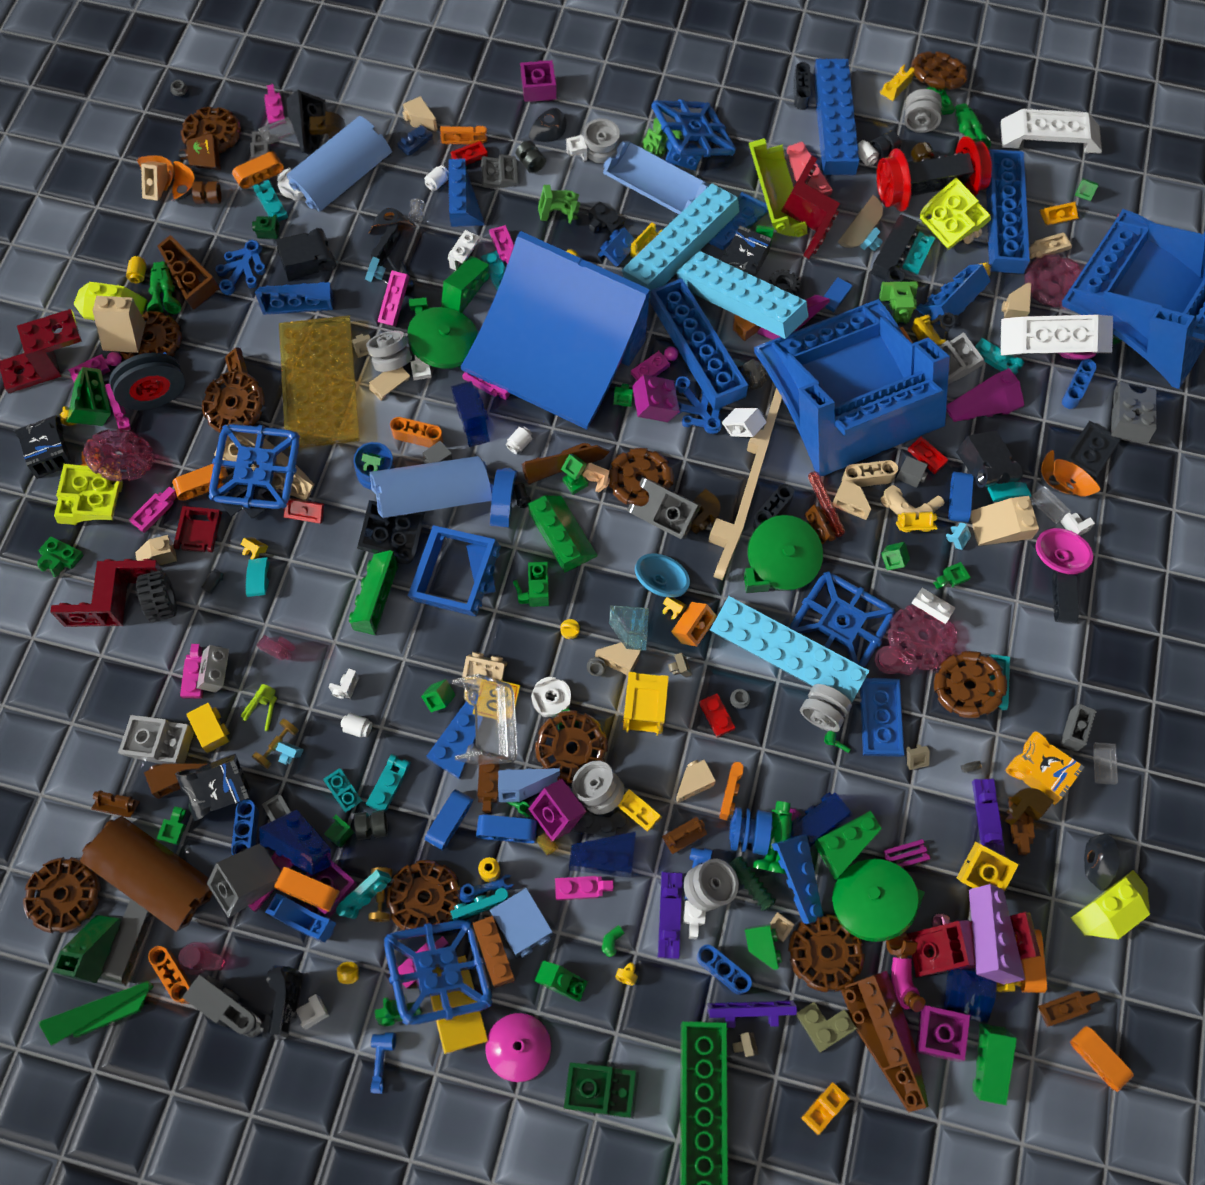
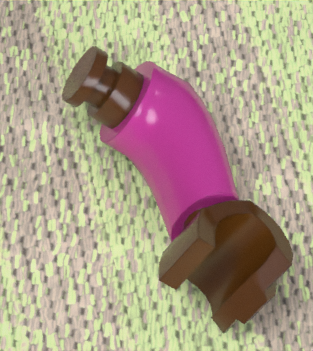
M902 933L898 937L886 941L888 952L897 956L893 957L891 982L901 1007L920 1012L925 1006V999L919 996V991L912 982V959L908 958V956H912L915 953L918 942L910 941L908 934Z

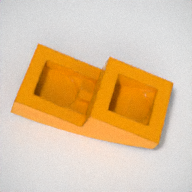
M832 1082L801 1119L818 1135L850 1098Z

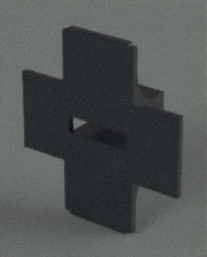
M234 472L223 479L222 483L224 485L233 479ZM238 484L229 490V493L225 496L245 498L248 485ZM255 486L253 499L265 500L262 495L269 489L267 487ZM221 503L231 517L244 509L252 519L267 509L261 507L244 508L242 505Z

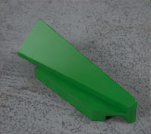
M147 981L38 1022L51 1046L72 1034L76 1038L140 1012L149 990L153 988V983Z

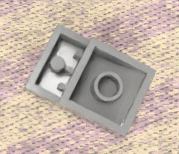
M964 332L949 342L947 340L939 346L950 356L948 384L963 378L985 364L983 357Z
M131 715L118 753L158 764H184L194 730L188 724L173 723L166 719Z

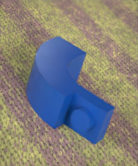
M511 468L497 469L492 492L490 526L509 527L513 491L518 471Z
M277 893L265 912L322 943H326L327 939L332 936L336 925L332 920L317 915Z

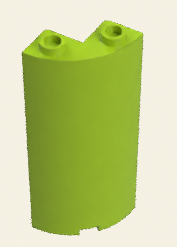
M765 138L750 142L749 147L774 229L786 236L802 237L806 235V222L800 223L781 212L794 188L785 161L783 145L767 149Z

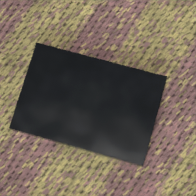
M1089 420L1064 460L1079 466L1095 481L1122 438L1111 436V432Z

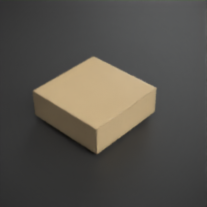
M778 912L770 922L772 929L776 928L778 940L782 943L795 925Z

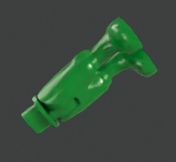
M968 104L956 105L955 115L960 132L972 138L974 142H984L989 149L991 147L990 138L982 132L983 126L972 108L968 107Z
M164 261L153 263L150 288L148 290L152 300L147 306L148 312L157 311L163 313L160 297L163 292L165 310L170 314L180 313L181 304L172 296L175 286L173 285L167 263Z
M776 801L775 810L772 809L774 813H772L768 853L764 859L754 861L753 868L786 874L785 869H781L778 861L780 859L779 854H777V851H774L772 844L791 838V803Z

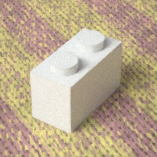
M735 408L722 422L730 436L754 437L767 423L763 413L758 408Z

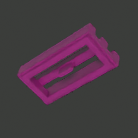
M923 839L883 851L886 861L890 862L922 854L923 857L897 864L901 868L930 860L929 855H927V849L924 847ZM919 846L920 848L897 856H889V854Z

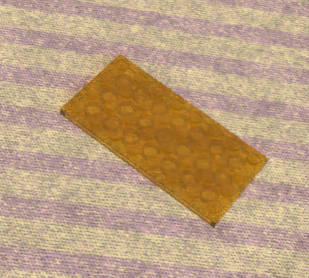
M350 315L279 323L284 429L297 432L300 435L299 448L360 441Z

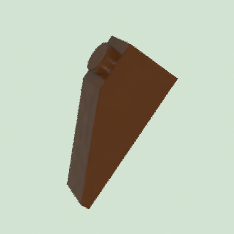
M156 764L151 766L144 774L151 793L159 799L181 789L175 775L176 772L185 769H198L206 764Z

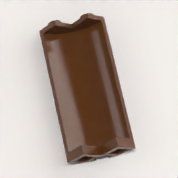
M123 816L115 820H109L93 841L87 843L83 848L82 852L84 854L80 859L81 863L176 932L188 926L197 908L209 902L213 895L207 884L209 878Z

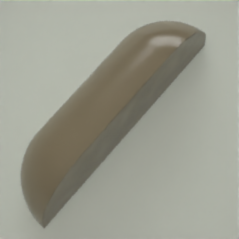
M872 195L866 205L860 210L838 240L841 246L855 248L865 241L883 215V207L878 198Z

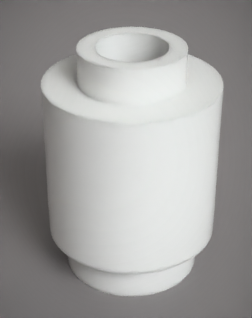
M865 140L860 141L857 144L859 158L865 165H873L877 162L879 153L869 142Z
M442 165L435 167L425 177L426 186L431 190L440 188L448 180V170Z
M518 427L508 438L506 447L514 454L522 452L532 440L531 431L526 427Z
M349 713L343 717L341 727H343V732L362 738L363 736H369L372 722L367 718Z

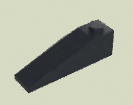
M296 90L286 98L288 115L301 152L311 155L319 149L321 139L320 134L311 135L310 117L326 116L325 99Z

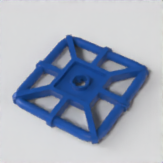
M683 99L677 101L655 100L652 103L651 107L661 124V129L666 133L677 154L710 157L711 155H733L736 148L726 132V127L720 122L710 103L684 101ZM672 108H677L678 110H681L682 112H677V111H675V110L672 109ZM689 108L702 109L700 113L690 112ZM706 111L711 117L713 123H708L707 119L705 118L704 114L706 113ZM663 113L673 118L675 122H667ZM672 130L681 131L685 138L681 145L678 143ZM713 131H717V133L720 134L721 137L714 134ZM688 141H698L702 148L684 147ZM707 141H711L721 148H711Z
M225 424L220 432L216 455L212 461L214 466L209 486L210 500L224 504L242 505L244 508L284 509L287 507L286 504L290 499L293 477L297 472L295 466L300 435L291 430L266 428L264 425H258L257 427ZM233 432L257 434L255 448L242 446ZM265 435L288 437L273 449L262 448ZM227 436L231 438L238 448L236 461L223 460ZM291 445L288 466H275L277 455ZM254 463L259 465V468L252 471L251 465ZM221 467L235 468L233 479L217 490ZM274 472L286 473L282 498L272 486ZM238 484L248 485L245 498L223 496ZM255 486L267 487L277 501L253 499Z
M824 572L817 580L808 597L803 599V605L789 628L800 634L819 630L829 636L824 647L829 649L833 640L840 642L846 646L850 660L865 668L876 648L880 647L881 640L893 621L895 610L887 603L864 591V588L861 586L859 588L835 574ZM833 582L855 594L850 604L838 598ZM825 583L832 600L827 609L814 602ZM861 597L882 610L865 613L854 606ZM808 609H813L823 615L818 623L798 627ZM885 617L875 636L861 628L866 620ZM844 618L846 625H839L837 619L841 620ZM856 635L870 642L859 663L852 644Z
M455 920L434 925L427 923L423 927L387 934L384 938L385 953L391 975L389 981L393 985L398 1011L403 1020L402 1023L405 1025H418L441 1019L451 1020L455 1016L478 1012L492 1005V992L485 969L486 962L482 957L478 938L470 920ZM461 929L451 946L436 949L433 933ZM467 932L474 960L458 963L455 949ZM425 935L429 951L416 953L398 940ZM394 949L412 960L415 972L404 975L399 974ZM435 967H439L443 970L441 976H438L437 973L432 972L433 970H435ZM477 969L483 995L463 983L461 971ZM417 980L420 995L408 1012L401 983ZM461 991L477 1003L451 1008L447 993ZM440 995L443 1010L413 1016L424 998Z

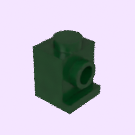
M273 215V217L257 216L256 221L252 222V230L256 233L257 239H278L280 224L277 215Z

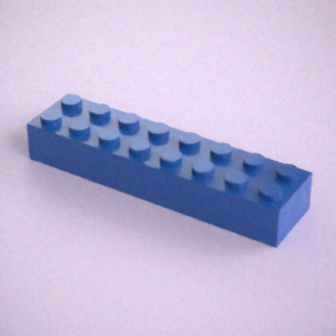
M816 59L813 77L823 175H856L859 154L848 59Z
M990 149L992 175L990 184L986 188L987 212L991 217V220L987 223L990 271L1024 274L1030 262L1024 152Z
M681 278L651 290V306L712 408L716 410L745 398L748 389L747 382L684 280Z

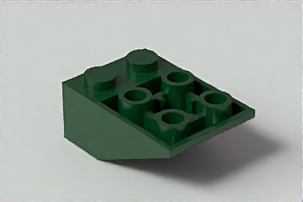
M96 915L60 950L52 972L97 984L98 979L103 973V966L111 952V946L119 931L122 919Z

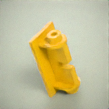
M902 512L898 514L896 525L903 532H911L912 530L928 532L937 529L933 522L937 520V515L933 512H919V517L916 519L915 512Z

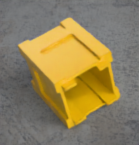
M628 672L623 730H627L626 733L629 730L654 732L656 736H658V733L662 734L669 676Z

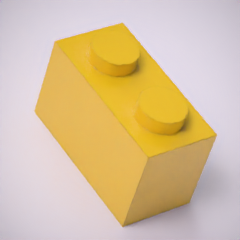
M206 703L186 714L202 748L207 753L229 742L226 735L230 733L226 725L220 723L219 718H221L217 707L212 708L209 703Z

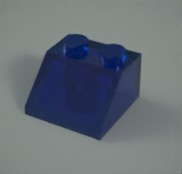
M963 969L948 971L944 1010L970 1015V1020L988 1023L996 999L997 982L979 976L973 971Z

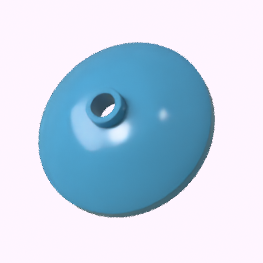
M655 553L641 556L635 565V574L639 582L648 591L658 596L669 598L681 596L690 585L687 571L677 561L668 556Z

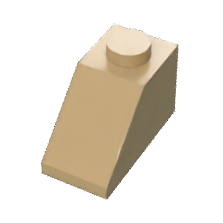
M421 97L403 104V117L406 121L410 122L412 127L417 128L422 124L428 130H437L436 118Z
M154 161L141 163L142 198L158 201L168 181L167 163Z
M1026 283L1009 294L1006 301H1003L1002 312H1004V319L1028 316L1030 312L1031 283Z
M843 480L832 506L867 520L871 508L861 487L852 481Z
M168 535L149 539L135 552L137 561L149 558L156 560L159 565L177 561L173 542Z
M621 642L598 649L595 652V657L602 658L607 666L628 675V672L634 670L640 658L641 650L635 644Z
M695 760L687 765L688 767L685 770L677 794V803L714 786L715 779L705 760L700 762Z

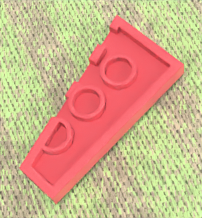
M803 142L787 147V154L796 182L811 157ZM817 166L807 185L826 196L831 195L832 188Z

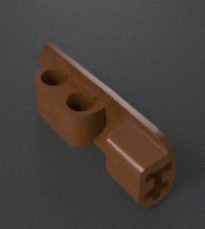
M581 443L562 451L561 454L525 461L522 464L523 474L529 485L562 472L561 468L569 454L576 455L588 465L589 463L604 459L610 450L599 445L591 446L588 443Z

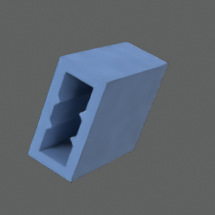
M527 888L490 910L491 915L516 958L518 956L523 958L533 951L531 948L538 944L543 946L551 940L552 930Z

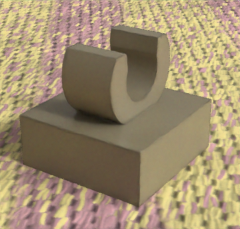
M363 334L357 335L356 339L352 340L358 358L369 354L366 346L367 342L371 339L369 334L365 336Z
M683 653L674 655L676 662L668 665L670 672L673 675L680 673L685 678L691 676L692 672L687 657Z
M918 744L915 749L907 747V766L910 770L929 766L930 751L927 746L922 747Z
M753 1033L740 1034L742 1042L732 1044L734 1053L744 1052L745 1057L759 1055Z

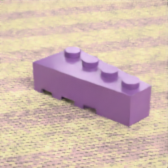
M992 884L970 889L976 974L1001 984L1025 980L1004 890Z

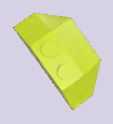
M89 282L80 288L74 301V306L82 317L89 320H95L93 307L96 296L133 298L141 315L147 304V299L124 286Z
M1132 870L1073 915L1071 919L1086 936L1118 940L1150 915L1148 887Z

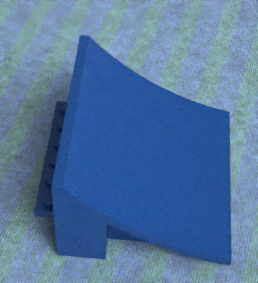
M1123 209L1062 300V307L1080 315L1113 316V334L1145 358L1172 387L1180 389L1205 347V232L1201 234L1156 224L1136 213Z
M520 231L496 296L469 353L461 365V370L587 430L610 387L620 363L630 366L646 340L650 289Z
M879 299L792 332L786 339L779 337L754 347L755 355L774 382L795 422L815 473L819 478L945 426L950 356L929 337L911 343L904 336L889 311Z

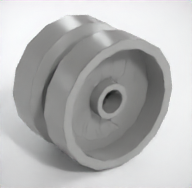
M920 89L912 92L905 102V125L910 130L921 133L935 129L941 122V96L930 89Z
M596 119L589 122L584 128L583 133L587 146V158L596 163H605L609 157H616L620 138L618 126L608 119Z
M384 332L367 342L366 346L369 355L372 356L375 370L380 372L392 371L410 362L412 356L409 347L406 346L407 341L403 332Z
M823 684L813 685L808 694L809 699L804 701L800 709L801 714L805 719L821 729L832 732L839 731L844 722L843 717L847 716L852 707L851 701L832 687Z
M592 761L583 765L576 772L572 781L573 793L594 814H605L612 811L619 805L624 795L623 782L610 766L602 761Z
M709 859L688 871L684 878V891L690 904L702 911H712L734 900L738 893L739 883L735 871L728 863L720 859Z

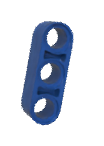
M1085 359L1078 366L1062 398L1064 407L1074 409L1081 401L1096 370L1094 361Z
M955 471L952 474L948 520L969 522L973 491L972 474Z
M470 544L466 545L475 582L486 546ZM490 576L488 591L484 594L496 592L493 576Z
M455 789L429 828L425 841L444 850L469 811L474 799Z
M248 799L240 801L236 807L231 847L232 855L239 853L242 848L246 847L248 849L256 845L259 809ZM247 807H252V811L248 815L243 814ZM245 827H250L248 834L241 835Z
M479 815L476 837L486 840L535 843L538 822L525 818Z
M704 945L699 949L697 961L704 969L735 994L743 995L748 992L752 986V981L748 974L715 947ZM709 951L712 954V960H703L701 953ZM722 964L726 965L729 968V974L722 975L718 967ZM741 978L745 980L746 988L739 989L736 986V979Z

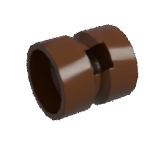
M194 181L192 184V195L195 204H206L207 201L210 204H221L222 192L220 183L218 181H208L206 184L204 181Z

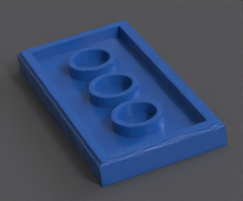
M865 678L860 687L863 755L903 757L905 754L900 679Z

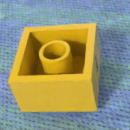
M975 841L956 878L972 888L992 884L1003 889L1005 892L1018 864Z

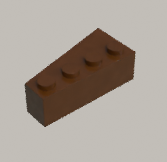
M171 235L157 245L186 301L193 310L220 289L214 278Z

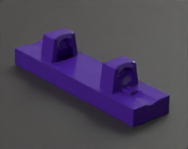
M974 779L972 786L981 844L1006 857L994 779ZM991 800V803H983L985 801Z
M661 873L658 958L679 960L682 873ZM667 896H675L676 899H674V898H666V897H667Z
M793 1000L707 1003L709 1018L725 1017L727 1028H735V1017L768 1016L770 1026H779V1015H797L796 1005Z

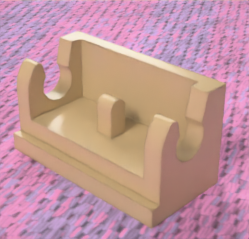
M403 367L383 372L369 382L370 390L379 400H383L388 393L404 381L407 382L410 375Z

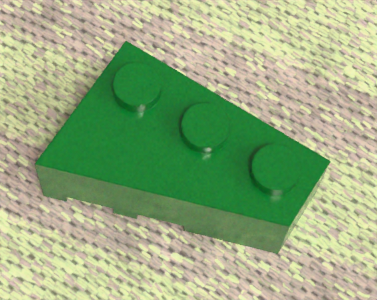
M473 256L464 262L444 281L441 307L450 308L462 313L482 285L488 280L490 275L488 272L489 264Z
M82 367L74 382L67 422L103 426L111 412L101 369Z
M871 811L818 838L814 843L835 881L882 829Z
M980 1023L976 1078L973 1080V1092H975L979 1100L1007 1105L1017 1039L1004 1027Z

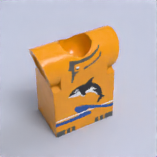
M1035 731L1025 742L1023 753L1015 756L1005 771L1010 776L1023 780L1029 787L1044 792L1054 800L1053 805H1056L1084 769V766L1055 746L1050 745L1042 734Z

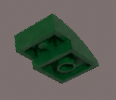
M569 1062L563 1109L634 1119L639 1072Z

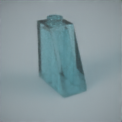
M610 605L609 624L626 649L646 651L649 608Z

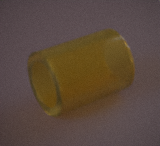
M546 832L536 839V842L547 856L558 848L557 844L554 841L552 842Z

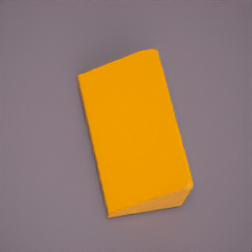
M1076 202L1040 210L1046 226L1078 219Z

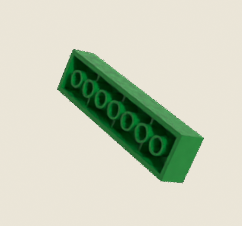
M681 1023L680 1185H727V1023Z

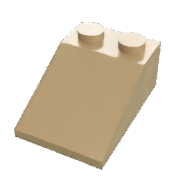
M1029 496L1010 498L972 510L970 515L978 546L1033 539L1039 530Z

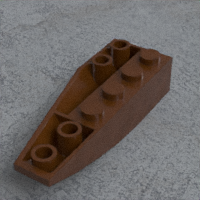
M884 971L846 985L845 989L841 990L856 1031L907 1112L927 1108L929 1105L917 1052L888 972Z

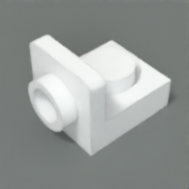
M348 669L347 673L341 678V686L330 683L329 689L332 695L340 699L344 697L350 699L359 679L357 672Z

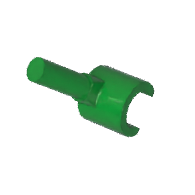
M514 580L513 584L518 594L519 604H528V592L522 593L517 580Z
M828 731L825 734V744L835 745L849 753L851 749L836 740L837 733Z
M506 802L516 807L522 815L530 816L525 813L526 809L531 806L527 802Z

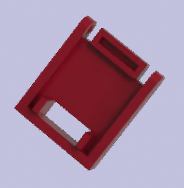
M182 506L173 544L174 549L179 550L181 546V549L186 551L206 552L207 548L208 553H213L222 515L220 509ZM193 515H205L209 521L192 519Z

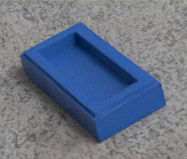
M838 277L823 296L830 300L825 308L835 312L853 285Z

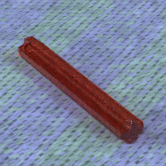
M818 472L809 473L808 479L821 507L824 509L829 524H831L836 533L835 536H843L845 529Z

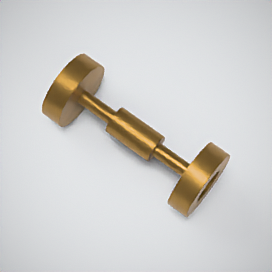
M284 718L279 723L284 728V731L269 744V749L262 756L255 752L252 755V758L266 769L271 766V763L266 759L267 756L276 750L278 743L283 741L282 738L285 734L289 732L295 736L299 731Z
M378 867L371 869V874L375 870L389 873L390 877H392V869ZM385 889L376 894L378 911L369 913V921H390V913L382 912Z

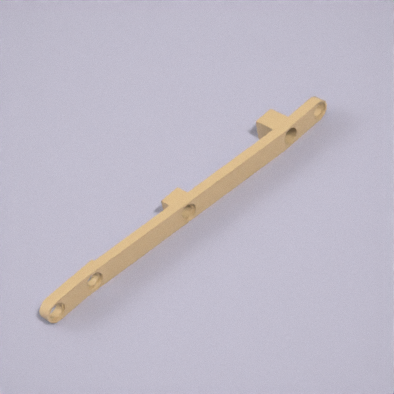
M777 388L764 429H760L754 437L750 438L747 451L756 454L735 524L716 518L708 542L724 547L714 573V577L720 580L724 579L741 538L782 397Z

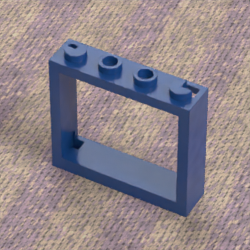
M433 525L408 596L414 602L476 617L479 608L482 607L484 593L488 591V582L490 576L494 573V564L500 556L499 550L501 546L492 538ZM445 537L487 547L467 604L425 594Z

